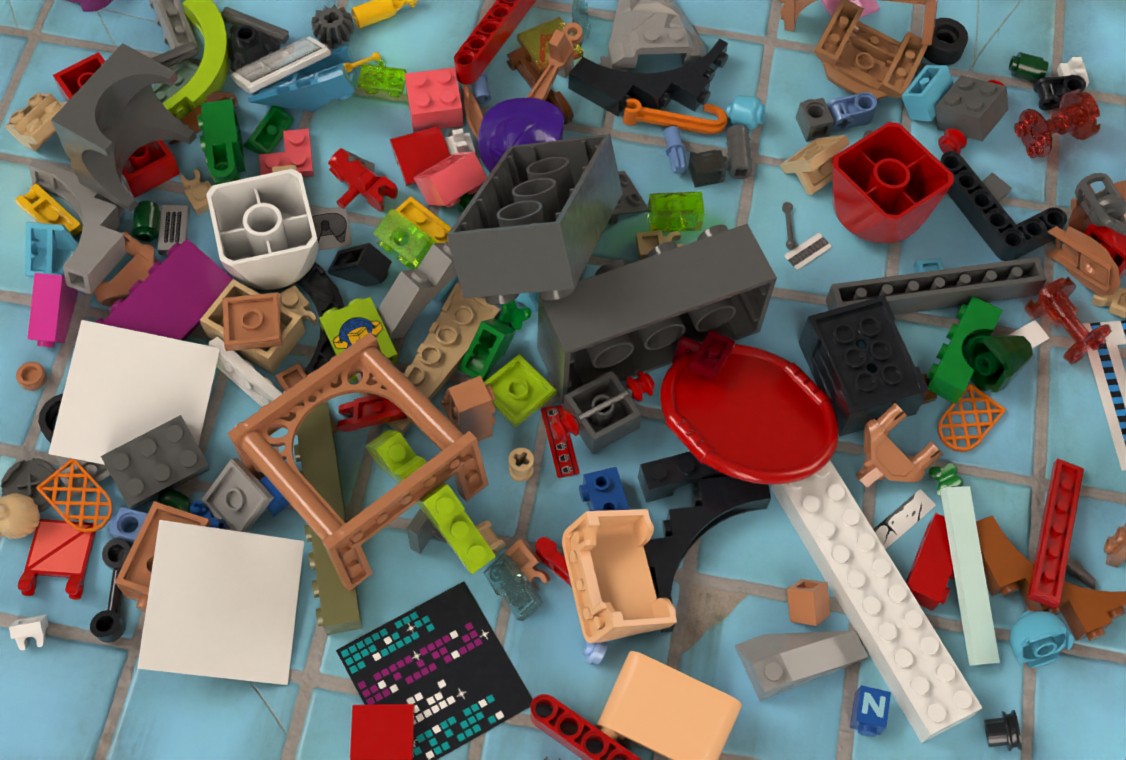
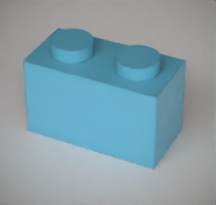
M926 65L901 97L910 120L932 121L936 116V104L954 84L947 65Z

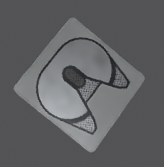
M336 207L311 211L319 245L318 251L352 245L346 207L344 209Z

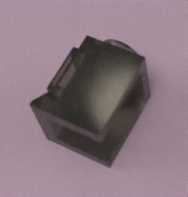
M711 150L698 154L690 152L688 169L694 187L724 182L726 171H729V161L727 156H723L721 150Z

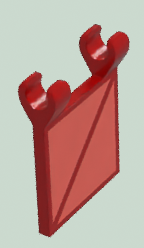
M40 519L35 529L24 572L18 581V589L21 590L24 596H33L36 590L37 575L69 578L65 588L69 598L81 599L84 578L96 532H79L62 520ZM71 521L78 527L79 522ZM83 522L82 528H93L94 523Z

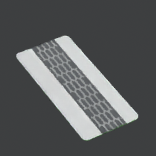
M817 233L785 254L784 257L798 270L832 248V246L820 233Z

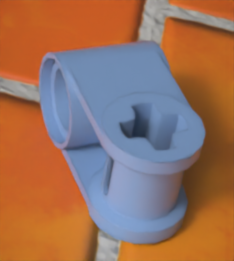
M862 92L847 97H837L829 101L827 107L834 120L833 129L835 131H843L848 128L869 124L873 119L876 109V97L871 93Z

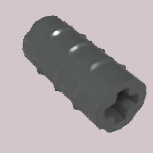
M733 125L726 132L729 175L734 179H745L750 177L752 173V149L750 148L749 129L744 125Z

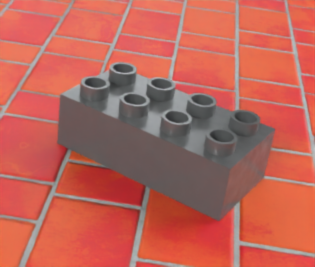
M610 134L508 147L447 234L463 298L485 297L486 303L501 305L515 300L521 293L539 292L540 297L544 300H558L570 295L574 291L622 195Z
M748 224L730 230L725 225H715L702 232L695 242L680 247L674 242L660 244L653 248L645 259L627 265L624 260L610 261L601 266L596 271L595 276L578 281L574 291L564 298L544 300L539 295L537 350L557 390L561 403H564V395L610 371H613L619 381L622 382L628 376L636 377L638 371H642L645 374L672 364V358L681 337L685 336L702 344L710 330L734 341L759 333L777 277Z

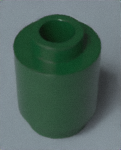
M1019 52L1017 56H1012L1009 70L1012 71L1011 75L1014 77L1036 82L1046 76L1049 63L1044 61L1042 57Z
M141 201L134 209L132 235L139 241L151 242L159 237L161 211L156 203Z

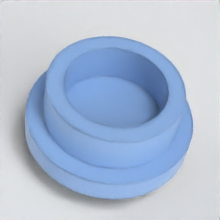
M587 642L582 654L586 655L585 662L588 664L593 662L598 665L607 650L608 643Z

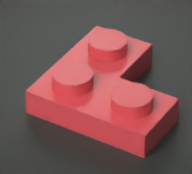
M309 128L283 131L285 152L259 154L260 175L273 173L272 167L296 165L297 171L302 174V177L314 176Z

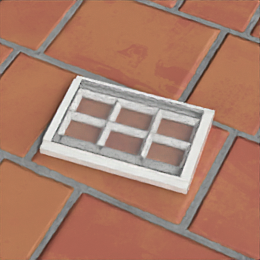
M309 36L236 70L230 76L236 85L247 93L252 94L330 56L331 52L326 45Z

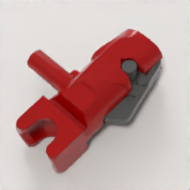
M343 148L337 150L328 162L331 166L329 171L341 183L345 182L348 184L349 190L336 201L340 208L344 209L361 194L367 199L369 205L382 212L384 211L382 196H388L391 199L397 198L398 189L396 184L384 175L379 177L375 174L374 163L360 158Z

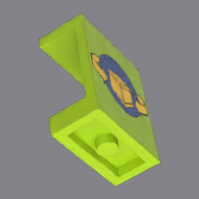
M371 297L354 299L348 306L339 310L338 308H332L326 311L322 317H319L320 327L322 331L325 330L336 355L353 345L356 340L363 338L371 332L377 338L381 352L393 364L397 363L398 354ZM354 375L352 378H350L348 382L350 383L352 381L357 380V375Z

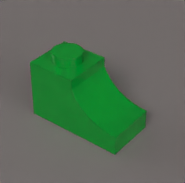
M495 318L481 321L459 370L473 378L481 376L483 382L486 381L494 365L505 355L516 331Z

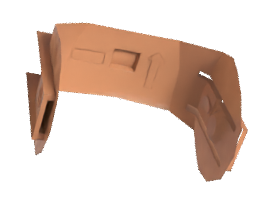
M1126 180L1114 183L1116 189L1126 201ZM1102 190V191L1096 193V195L1098 196V195L1101 194L1104 190ZM1075 197L1071 199L1070 207L1072 212L1066 231L1057 226L1048 231V233L1056 237V247L1046 255L1064 265L1067 272L1082 285L1098 295H1113L1120 286L1118 266L1101 244L1084 234L1091 221ZM1060 241L1063 242L1062 249H1060Z

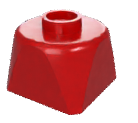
M888 122L833 157V209L841 224L861 239L881 244L900 242L914 234L937 207L953 184V173L901 124Z

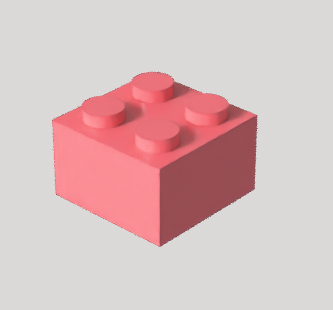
M455 67L405 74L406 93L413 133L439 126L440 129L463 126L462 104Z
M457 152L413 178L428 205H437L438 207L446 205L448 208L460 202L461 199L459 197L465 193L470 195L477 192L482 186L481 184L487 179V176L474 152Z

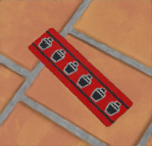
M562 405L541 408L557 477L563 478L579 474L570 434L567 435L568 441L564 442L561 438L559 440L556 439L550 428V424L553 423V416L559 420L563 418Z

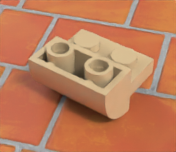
M48 93L34 94L28 99V105L23 110L15 111L9 117L10 122L4 126L16 140L33 151H36L56 132L51 119L67 103L58 102L52 94Z

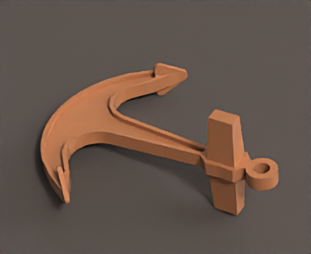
M569 23L563 28V31L555 30L549 41V65L527 98H539L545 101L557 74L567 78L574 66L573 55L575 50L573 45L579 44L583 39V31L579 24ZM571 32H577L575 36H569ZM463 84L467 121L478 141V132L483 115L467 85Z

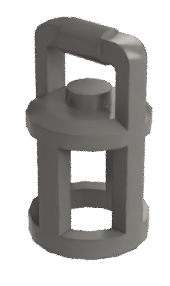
M1094 173L1086 176L1076 186L1075 196L1088 215L1089 220L1095 226L1108 227L1126 236V219L1124 217L1126 201L1116 189L1113 181L1107 174ZM1102 181L1105 189L1097 196L1090 184Z

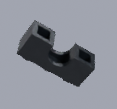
M689 451L640 464L638 480L647 503L673 496L676 489L689 483H697L698 479L727 475L714 470L706 464H701Z

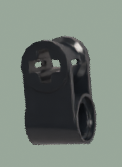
M1079 75L1044 77L1033 84L1034 91L1038 93V105L1041 110L1075 107L1086 88V81Z

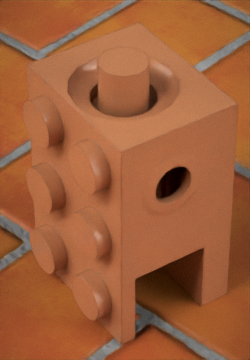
M155 501L153 502L115 581V584L126 598L138 602L136 605L137 609L146 612L159 520L210 527L211 522L209 519Z

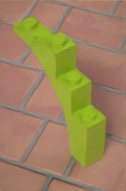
M386 430L365 445L380 469L387 472L398 484L427 463L423 457L416 456L405 438L398 431ZM442 483L416 503L448 542L470 574L473 575L496 557L448 484Z

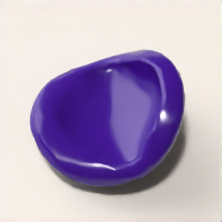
M539 98L508 99L490 108L482 119L477 142L480 158L488 172L491 173L509 146L563 140L564 117L561 110L554 104Z

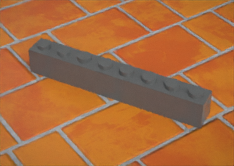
M1039 257L832 284L826 298L828 310H833L885 295L893 314L897 315L962 306V304L968 305L973 296L984 302L1037 296L1047 279Z

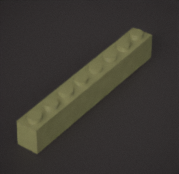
M323 403L315 408L298 428L296 433L298 444L294 445L296 462L301 461L302 471L299 472L338 516L347 523L331 413L328 403ZM304 525L307 542H312L313 552L308 553L310 569H316L317 580H312L314 598L320 597L321 608L316 609L318 627L323 626L327 635L362 629L357 588L355 587L348 591L343 586L321 538L309 525Z

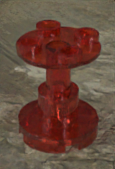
M1080 89L1065 93L1060 100L1059 110L1054 111L1051 119L1048 120L1034 109H1026L1020 114L1019 121L1014 125V131L1018 137H1021L1030 158H1042L1051 152L1052 134L1054 133L1059 135L1070 133L1076 139L1085 140L1099 132L1101 124L1097 125L1096 118L1100 116V111L1096 101L1089 93L1079 92Z
M1062 277L1038 292L1040 296L1038 300L1034 303L1031 299L1026 304L1024 310L1031 319H1037L1046 315L1055 327H1064L1076 342L1063 356L1064 360H1067L1072 365L1084 357L1083 353L1090 348L1095 351L1107 342L1105 337L1112 330L1109 324L1099 326L1091 332L1086 329L1076 317L1079 310L1068 298L1076 289V285L1070 277H1067L1066 280Z

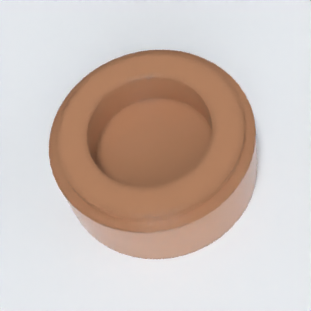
M27 362L17 370L16 379L23 389L34 391L40 389L46 383L47 373L41 364Z

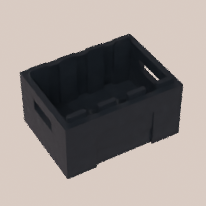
M885 295L808 316L798 342L817 386L831 399L830 402L838 421L839 437L864 430L866 423L870 419L877 420L893 403H896L907 417L916 415L930 391L919 367H915L894 321L896 318ZM861 341L866 347L863 349L858 348L856 342ZM873 365L877 371L874 373L869 372L867 366Z

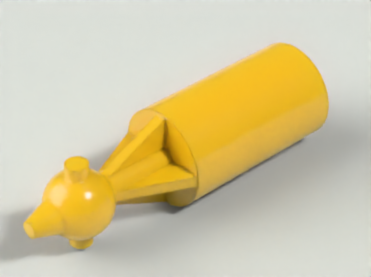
M372 0L352 7L351 13L357 28L361 29L396 16V12L405 4L414 8L418 0Z

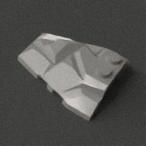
M618 0L608 45L611 68H636L639 54L680 53L683 66L689 65L707 55L704 42L676 0Z

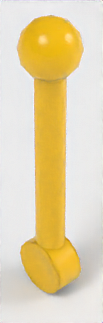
M374 52L372 56L343 64L347 73H350L355 67L371 61H380L381 55L378 52Z

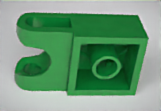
M232 99L201 103L202 114L197 115L199 128L202 130L203 135L200 136L202 151H205L206 164L214 184L241 180L240 172H246L241 130Z

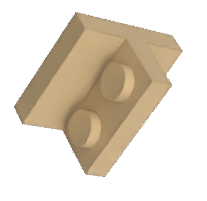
M846 135L816 138L780 164L784 174L796 173L806 194L811 195L832 180L833 157L850 143Z

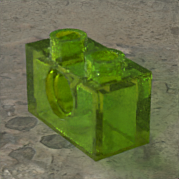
M702 191L650 194L647 209L649 231H701L705 216Z
M392 208L372 233L380 239L377 243L388 253L392 250L400 254L397 259L408 268L412 264L418 268L433 243H437L432 237ZM409 236L407 244L400 246L401 240Z

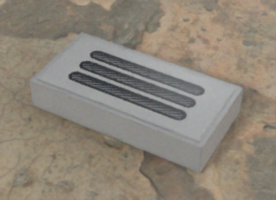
M188 205L161 206L157 249L159 255H167L169 249L176 242L182 244L188 238L190 214Z

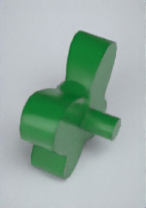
M515 300L502 304L503 313L499 316V321L503 324L508 323L509 327L513 330H519L522 328V322L530 318L531 310L529 308L518 309Z
M952 463L947 464L944 468L934 466L929 469V475L939 482L937 494L940 497V489L945 487H962L963 480L957 476L958 468Z

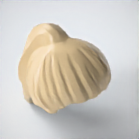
M11 493L0 497V535L13 540L24 538L35 531L40 522L41 514L39 513L38 505L34 503V499L18 493Z

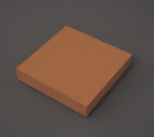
M279 292L222 298L224 348L226 351L283 346Z

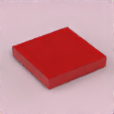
M352 705L350 760H413L415 705Z

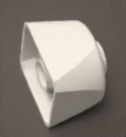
M288 169L213 185L206 195L220 261L237 281L254 289L274 290L294 284L309 272L316 260L319 245L301 173Z

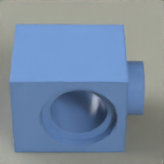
M120 507L117 516L114 515L110 521L109 534L113 539L125 540L132 547L148 513ZM138 525L134 532L126 533L130 526Z

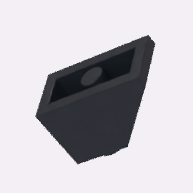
M366 243L339 250L327 272L332 276L367 287L381 284L385 281L392 261L372 244Z

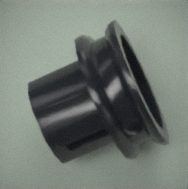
M1012 710L1010 714L1001 711L1002 718L984 720L989 747L1007 745L1008 751L1015 747L1022 750L1020 728L1015 710Z

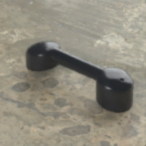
M119 538L107 542L102 551L104 563L113 570L108 609L96 614L90 623L91 633L102 642L107 643L119 639L126 629L124 619L119 616L122 592L115 584V581L130 552L131 546L125 540Z

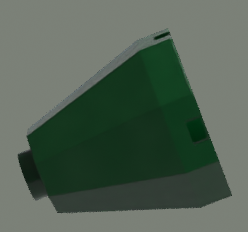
M1018 335L975 336L969 339L962 351L964 359H967L969 366L974 369L970 379L973 384L981 391L992 390L991 392L996 393L1005 389L1033 356L1031 343L1024 336Z

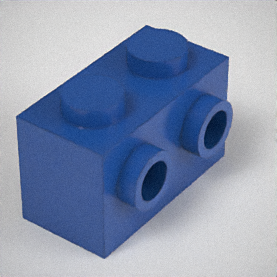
M617 467L583 474L582 485H579V493L582 502H587L589 511L630 510Z

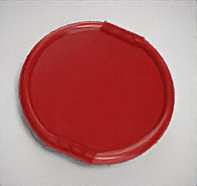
M735 344L715 381L689 370L690 363L695 356V353L691 351L679 357L667 370L660 390V402L666 420L665 424L701 464H706L720 473L742 481L779 485L801 481L814 475L832 458L838 443L839 428L835 411L830 402L831 399L795 363H791L766 350Z

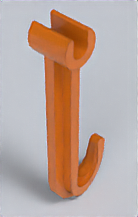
M636 99L626 100L627 107L623 116V123L629 126L636 125L638 121L667 127L676 126L678 129L711 135L721 133L725 130L728 123L725 111L711 104H704L703 111L716 115L719 118L718 120L641 107V103Z

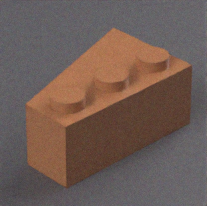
M481 376L449 387L445 393L446 396H443L444 400H441L448 419L463 434L470 431L477 438L478 442L493 436V425L496 422L493 416L495 407L492 401L495 400V396L490 384L485 385Z

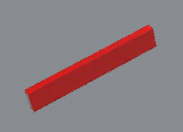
M1058 458L1052 467L1027 599L1055 610L1061 601L1084 468Z

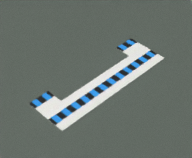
M1126 320L1079 324L1122 471H1125L1126 373L1117 345L1126 344Z

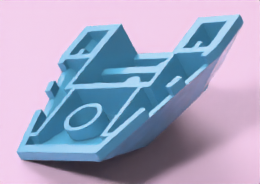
M349 45L330 51V56L249 94V102L314 112L333 99L338 98L341 101L350 98L356 90L358 75L356 68H353L352 72L347 73L343 64L354 63Z

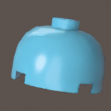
M1027 611L1013 625L1009 642L1019 665L1023 666V663H1027L1029 668H1035L1059 659L1061 657L1059 651L1064 647L1069 651L1074 643V638L1065 622L1055 614L1045 611Z

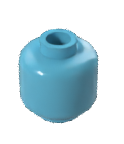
M739 95L734 99L733 103L728 104L727 118L731 119L732 126L744 125L750 130H755L759 124L764 122L765 104H762L758 97Z

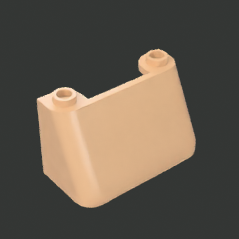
M648 509L586 511L563 533L562 546L582 633L588 643H601L665 629L677 623L676 609L671 601L667 598L657 599L644 545L648 543L653 535L654 525L650 520Z
M630 651L596 728L615 741L627 738L671 760H718L739 715L742 704L736 698L639 652Z

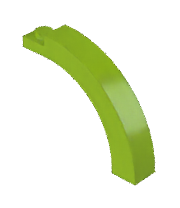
M185 0L182 3L187 20L202 34L205 47L201 64L194 76L182 89L163 103L164 107L179 121L194 108L201 105V103L206 102L208 95L213 92H221L228 76L231 58H229L228 36L221 13L212 0Z

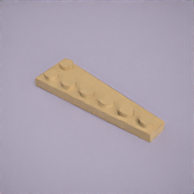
M457 282L441 308L439 317L436 322H433L427 338L423 344L421 343L412 364L407 367L404 375L431 401L462 363L481 321L492 318L497 320L501 315V309L486 303V300L482 297L463 298L460 284ZM407 416L406 419L385 424L403 435L413 422Z

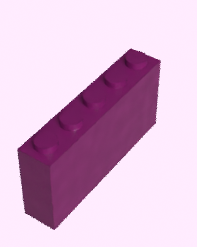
M186 239L182 244L176 242L167 252L169 257L162 263L157 261L149 269L148 273L150 275L143 282L138 280L130 288L129 292L131 294L124 301L122 299L116 301L109 310L111 314L105 320L100 318L95 323L184 341L201 324L200 319L233 278L190 240Z

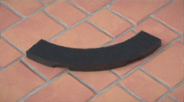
M314 262L309 272L296 283L309 295L315 305L318 316L322 317L326 311L332 308H338V310L344 308V304L336 285L328 277L324 269ZM321 327L315 353L304 370L307 375L319 369L336 355L325 330L322 331Z

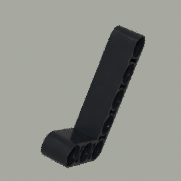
M949 151L942 155L940 162L953 173L954 177L953 184L947 191V194L1000 260H1015L1055 240L1056 237L1048 233V231L1056 226L1061 229L1065 226L1067 215L1062 209L1056 207L1048 208L1015 224L959 153Z

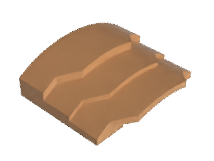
M841 0L814 50V54L823 63L827 79L852 95L868 92L873 94L877 100L888 96L902 98L901 96L908 88L928 45H921L922 38L910 32L906 33L900 43L863 24L858 20L864 8L848 0Z

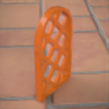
M970 383L958 401L959 411H951L956 405L953 403L943 413L937 425L940 441L953 451H970L982 442L985 435L1007 409ZM969 390L970 398H962ZM974 393L979 395L980 398H974ZM984 401L986 410H977L975 402ZM962 402H971L973 410L964 411ZM989 403L996 409H990ZM991 413H1000L994 421L992 420ZM974 414L975 423H966L965 415ZM978 414H987L989 422H979ZM951 415H960L962 423L953 424ZM947 416L948 424H942L943 420ZM980 426H989L982 434ZM963 427L964 436H955L954 428ZM967 427H976L978 435H968ZM941 428H949L951 436L944 437ZM969 439H978L973 445H970ZM956 440H965L967 447H958Z
M71 458L36 487L42 496L65 519V522L79 532H96L105 527L111 519L113 513L111 499L106 491L98 485L75 459ZM74 463L84 474H74ZM71 466V467H70V474H68V473H59V472L63 471L64 469H66L67 467ZM59 477L69 478L68 487H58ZM73 478H84L83 488L72 487ZM54 479L53 487H45ZM88 479L97 488H87ZM43 491H53L52 501ZM57 491H68L67 501H56ZM72 491L82 492L81 501H71ZM86 492H97L96 502H85ZM101 493L106 497L108 502H100ZM56 505H66L65 515ZM70 505L81 506L80 515H69ZM85 506H95V515L84 516ZM100 506H109L107 516H99ZM69 519H79L78 527ZM83 520H94L93 528H82ZM98 520H104L101 524L98 525Z

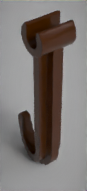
M523 46L506 54L509 58L506 61L512 71L517 69L530 88L533 89L541 75L531 63V56L528 50ZM550 89L545 101L554 104L561 110L564 117V125L571 123L574 115L570 105L560 91L554 93Z

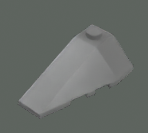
M855 630L765 634L735 645L759 701L868 659V655Z

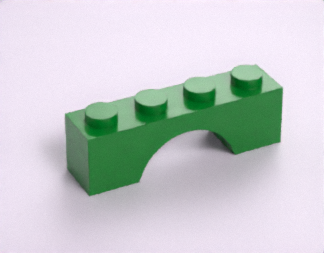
M974 296L971 298L968 306L962 304L956 315V318L960 321L958 325L952 324L946 338L950 339L948 345L942 344L936 358L940 359L938 365L933 363L926 376L927 379L931 380L928 385L930 391L954 404L958 403L974 372V369L964 359L962 347L968 343L969 339L975 336L991 335L1003 310Z

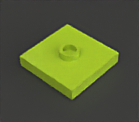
M520 354L484 382L485 385L490 384L493 390L495 400L492 402L494 407L515 428L557 393V390Z

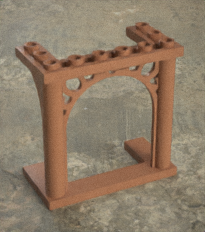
M371 332L363 338L356 340L353 345L332 357L329 362L316 371L309 373L302 381L292 388L285 390L282 395L268 405L261 407L258 412L245 421L238 423L227 433L242 463L258 480L266 476L321 538L341 583L348 591H351L373 574L361 545L451 476H454L458 493L466 502L489 485L477 438L470 431L463 434L381 352L377 338ZM357 375L359 383L355 385L350 384L348 380ZM351 393H363L364 397L378 395L398 406L442 452L345 523L297 469L293 457L295 435L304 419L315 408L332 398ZM280 428L288 429V433L283 437H270ZM285 445V449L279 452L278 447Z

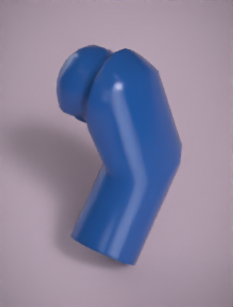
M196 501L191 505V513L209 519L211 522L210 527L226 530V521L214 518L212 512L203 501Z

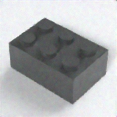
M181 415L101 456L128 508L132 510L154 500L164 491L174 489L210 470L205 457Z

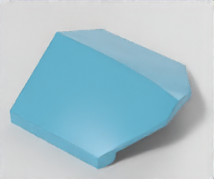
M26 222L25 276H34L35 273L65 276L63 265L72 256L79 243L64 225Z

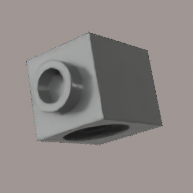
M824 98L808 99L799 104L796 120L806 142L816 138L829 137L834 120Z

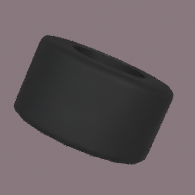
M936 19L932 45H928L923 56L929 62L936 65L948 66L955 64L960 60L967 45V30L954 19Z

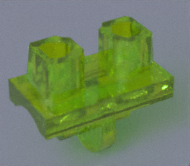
M382 60L379 61L378 66L362 64L357 86L360 89H364L366 94H375L378 91L388 92L390 97L399 98L403 94L407 69L386 67V61Z

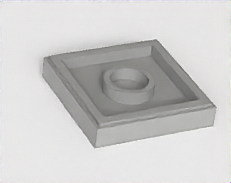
M231 458L201 501L210 509L215 518L226 521V530L248 533L274 497L238 458Z

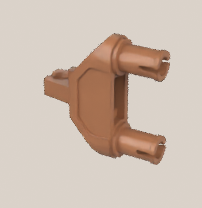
M123 232L122 234H124L126 252L133 258L111 281L106 282L103 280L93 291L96 294L97 301L104 306H113L119 299L124 301L131 294L129 292L130 288L138 280L143 282L150 275L148 273L149 269L156 263L155 248L150 244L143 245L129 235L128 232Z
M893 403L877 420L870 419L865 425L864 454L867 458L863 461L865 465L855 476L866 488L877 479L881 481L884 478H887L889 481L918 482L925 477L926 473L924 471L940 456L944 455L930 441L916 456L907 458L888 438V432L907 417L896 403Z

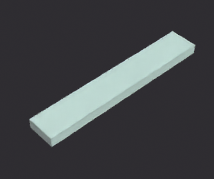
M970 486L945 487L940 489L969 666L1000 663Z

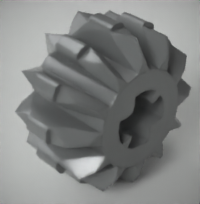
M335 4L332 8H327L324 5L323 11L316 10L315 16L312 17L313 35L322 44L328 42L330 48L334 43L341 46L342 40L349 41L350 35L354 31L352 16L346 12L344 7L337 9Z

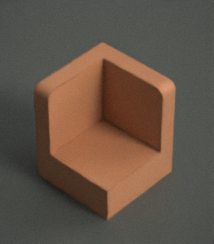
M800 579L787 588L791 622L817 626L830 616L828 582Z

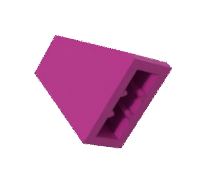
M42 273L34 274L27 339L36 340L37 346L54 348L55 343H65L79 293L77 289L66 286L65 276Z

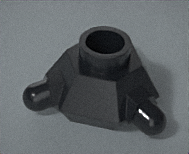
M234 25L230 28L231 36L228 39L229 58L232 61L230 68L233 72L242 69L243 65H251L267 57L271 51H279L281 45L278 41L270 40L268 36L251 26L244 25L238 27Z

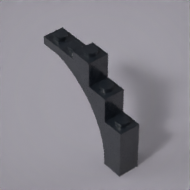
M719 39L708 54L699 60L674 70L657 73L618 71L601 66L582 57L569 72L568 89L617 117L627 107V99H636L641 103L642 107L657 110L667 107L672 99L695 112L701 104H706L711 95L709 91L710 82L717 68H722L728 59V54H726L728 43Z
M730 476L698 479L695 490H692L694 507L669 509L666 520L662 521L663 534L666 538L650 539L644 545L657 599L667 598L672 603L671 590L676 571L688 550L708 530L733 516L767 509L771 500L769 485L746 482ZM675 624L669 628L661 629V633L672 632Z

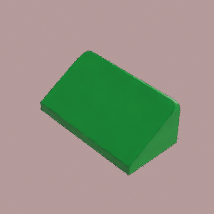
M271 106L243 146L257 154L272 153L284 136L283 131H287L295 119L278 106Z

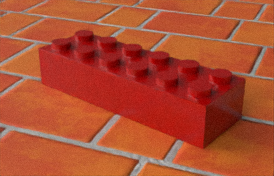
M99 52L53 75L58 89L66 102L75 95L105 62ZM157 140L138 148L127 159L122 170L121 180L131 195L137 198L180 174L175 157L163 140Z

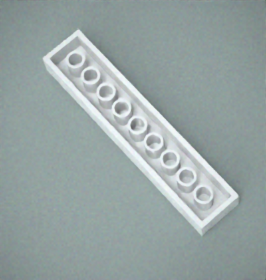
M831 460L819 472L806 479L788 484L772 485L771 489L825 581L828 582L829 588L920 742L923 743L979 712L982 706Z

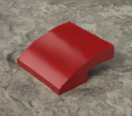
M439 126L389 140L406 186L416 184L413 177L451 156Z

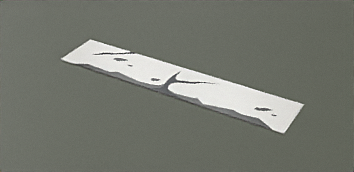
M921 489L918 490L873 529L883 547L887 549L932 510L936 504Z

